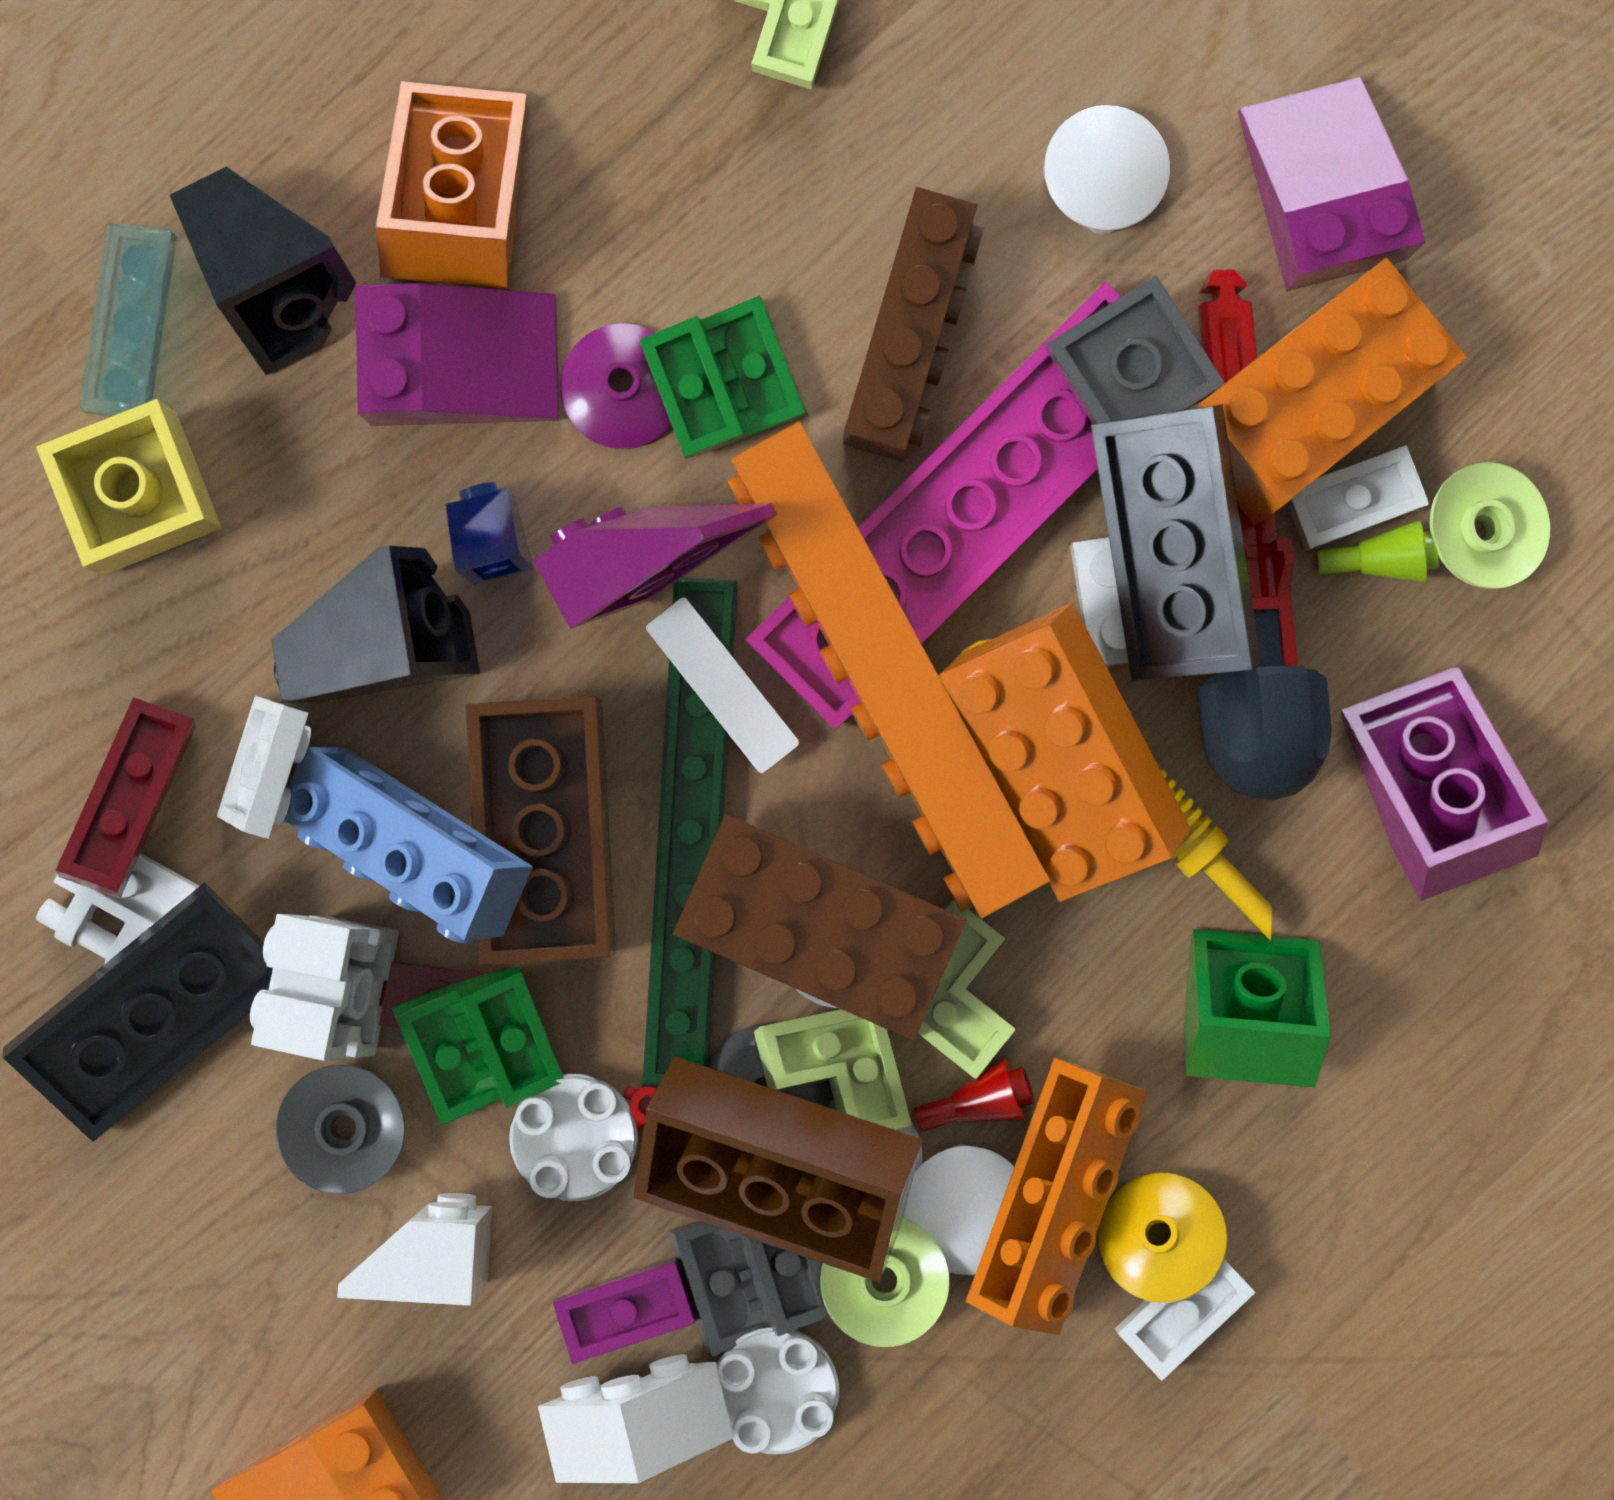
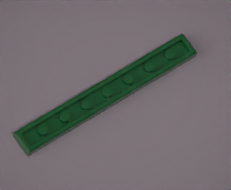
M683 577L675 582L673 604L681 598H686L731 656L734 657L738 581ZM670 659L642 1085L659 1086L674 1056L708 1067L715 953L675 936L673 932L724 818L729 738L727 731Z

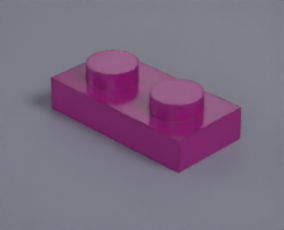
M677 1258L557 1297L552 1302L572 1364L695 1324L696 1322Z

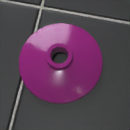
M611 324L590 332L570 351L561 373V399L573 425L591 441L614 449L638 448L657 440L672 427L639 341L656 332L635 324ZM624 371L632 375L633 385L626 392H615L610 388V379L615 373Z

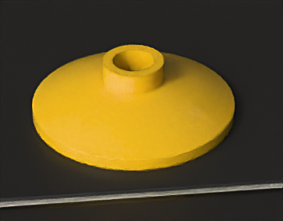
M1152 1173L1128 1182L1109 1200L1099 1224V1250L1107 1271L1124 1290L1149 1302L1174 1303L1198 1294L1216 1277L1224 1262L1227 1251V1227L1218 1204L1202 1186L1193 1180L1177 1174ZM1156 1223H1165L1171 1229L1169 1241L1161 1246L1152 1245L1148 1239L1149 1229Z

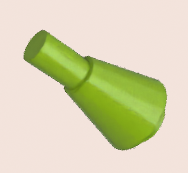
M1421 520L1360 541L1357 546L1317 550L1319 575L1361 571V574L1426 583L1427 570L1438 569V550L1431 538L1430 531L1423 532Z

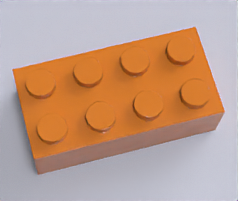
M1386 257L1195 408L1223 404L1237 503L1253 525L1256 526L1284 506L1464 361L1467 356Z
M1073 602L965 651L939 674L969 733L1049 877V883L1059 902L1171 859L1190 833L1191 828Z

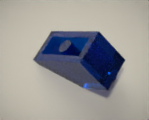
M495 482L477 484L459 491L461 500L445 504L456 571L470 583L476 585L534 569L516 498L508 487L498 490Z

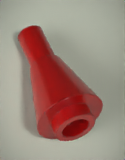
M1006 1058L980 1074L977 1079L974 1078L953 1091L952 1096L915 1107L914 1114L920 1131L924 1132L959 1120L961 1123L1026 1120L1025 1106L1034 1104L1035 1100L1025 1069L1023 1067L1013 1069L1011 1063Z

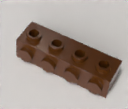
M920 187L915 188L844 429L843 445L901 462L904 460L908 443L921 446L931 412L930 409L919 406L926 383L939 385L949 351L947 348L937 346L943 323L946 322L953 325L957 323L967 289L955 285L961 262L974 265L985 228L973 224L978 204Z

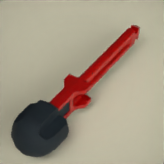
M1212 270L1200 289V294H1212V301L1203 302L1198 307L1201 346L1224 383H1226L1257 359L1253 308L1251 301H1242L1236 296L1247 286V283L1235 270ZM1238 506L1262 665L1253 670L1223 672L1208 678L1197 692L1201 741L1210 767L1234 792L1254 798L1276 800L1296 795L1311 783L1328 755L1332 734L1327 679L1317 670L1298 666L1291 598L1294 568L1292 538H1278L1276 511L1254 526Z

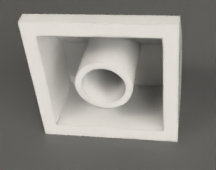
M438 1194L437 1202H429L338 1284L337 1298L471 1306L488 1283L492 1206L476 1205V1196L471 1194Z

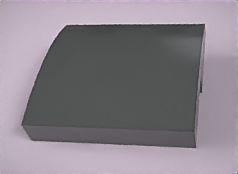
M696 1221L668 1231L706 1354L714 1356L733 1349L737 1345L735 1342L737 1339L759 1328L772 1327L775 1335L781 1336L830 1317L821 1294V1262L702 1221Z

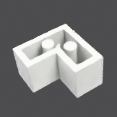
M680 1354L652 1362L649 1365L651 1374L642 1378L639 1375H629L600 1385L598 1377L591 1376L562 1385L560 1387L562 1396L538 1406L556 1483H641L734 1439L716 1362L689 1363L687 1355Z

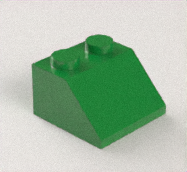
M1193 929L1184 1016L1186 1076L1315 1088L1331 1038L1320 941L1271 936L1270 941L1266 936Z

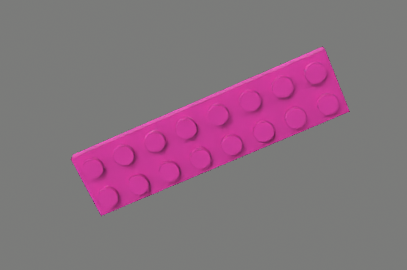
M1106 281L858 527L921 645L1098 469L1091 428L1093 424L1045 347L1053 339L1121 298ZM789 597L746 638V642L835 731L852 715L850 707L860 701L848 679L838 685L836 684L819 653V650L828 646L817 622L807 628L805 627Z

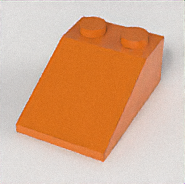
M401 81L376 222L380 277L508 289L515 238L527 94Z
M377 1388L210 1490L215 1500L442 1499L441 1494Z

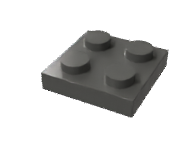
M1157 275L1053 339L1045 347L1092 424L1186 410L1204 400L1225 384Z

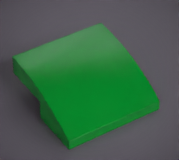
M760 295L704 319L698 316L692 317L639 340L680 448L686 459L735 444L808 416L769 312Z
M519 968L502 970L457 982L391 1008L441 1125H445L500 1099L505 1107L508 1108L526 1098L561 1084L556 1080L564 1078Z

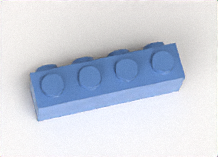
M308 747L303 760L297 764L289 784L291 800L284 819L285 822L299 830L297 837L302 842L314 848L332 852L344 860L343 868L347 872L361 879L377 882L390 891L389 898L391 901L405 909L424 913L438 923L436 929L439 933L453 941L470 944L473 943L474 939L504 936L533 866L348 748Z

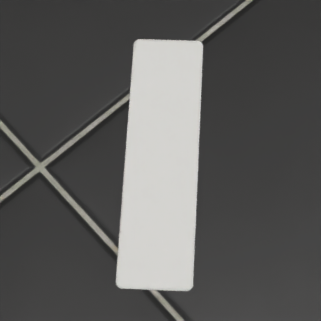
M686 598L679 599L646 626L647 632L758 772L764 773L799 745V741Z

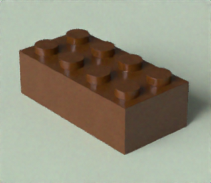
M596 696L466 704L472 828L533 866L504 936L478 939L479 965L612 957L616 954L602 700Z
M725 814L673 935L914 1041L967 919Z
M674 1056L646 1110L633 1198L880 1283L902 1225L923 1139Z

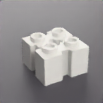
M277 914L275 925L268 931L263 946V958L267 963L266 966L273 968L269 990L263 989L257 993L250 1011V1022L254 1028L251 1045L322 1061L345 1059V1056L354 1058L375 1056L381 1028L379 1021L382 1005H379L383 982L388 981L391 962H394L400 930L332 916L309 915L307 917Z

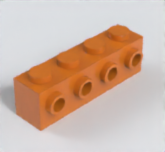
M1054 1057L965 1301L966 1303L1012 1327L1060 1335L1064 1321L1073 1308L1074 1294L1086 1260L1095 1247L1099 1224L1109 1197L1117 1186L1118 1172L1131 1136L1139 1125L1141 1108L1148 1091L1102 1072Z

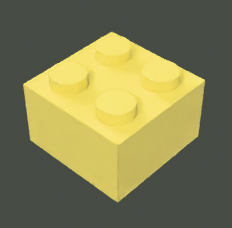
M158 399L36 446L82 566L106 575L222 529L177 412Z

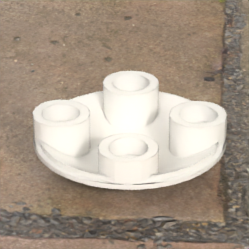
M1095 106L1076 113L1058 128L1047 148L1043 175L1050 196L1057 207L1074 222L1087 227L1094 233L1103 235L1135 225L1153 212L1162 200L1168 186L1170 159L1162 136L1142 115L1119 106Z
M563 1074V1079L556 1080L561 1084L535 1096L528 1097L519 1103L510 1126V1149L520 1174L539 1196L563 1201L588 1200L606 1193L628 1174L637 1149V1126L635 1119L630 1113L629 1104L613 1086L599 1078L585 1074Z
M960 1144L943 1150L925 1161L913 1177L904 1219L919 1225L933 1237L942 1250L948 1272L961 1275L976 1274L1014 1166L1004 1157L985 1148Z
M765 1327L744 1334L735 1341L737 1345L733 1349L722 1354L716 1366L732 1427L733 1441L739 1449L750 1454L759 1452L765 1454L791 1453L808 1446L830 1430L839 1401L838 1375L831 1358L814 1339L797 1330L776 1336L772 1327Z

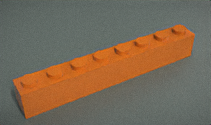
M800 421L732 457V468L736 476L726 480L738 504L771 503L777 515L763 524L767 532L758 536V541L775 571L785 566L787 567L798 588L788 595L805 627L807 628L817 622L828 646L819 650V653L836 684L838 685L848 679L860 701L851 706L850 710L867 741L879 736L891 758L882 763L881 767L898 798L910 793L922 816L913 820L912 824L929 855L941 850L953 873L944 877L943 881L960 912L962 913L972 907L975 915L982 919L1050 882L1049 877Z

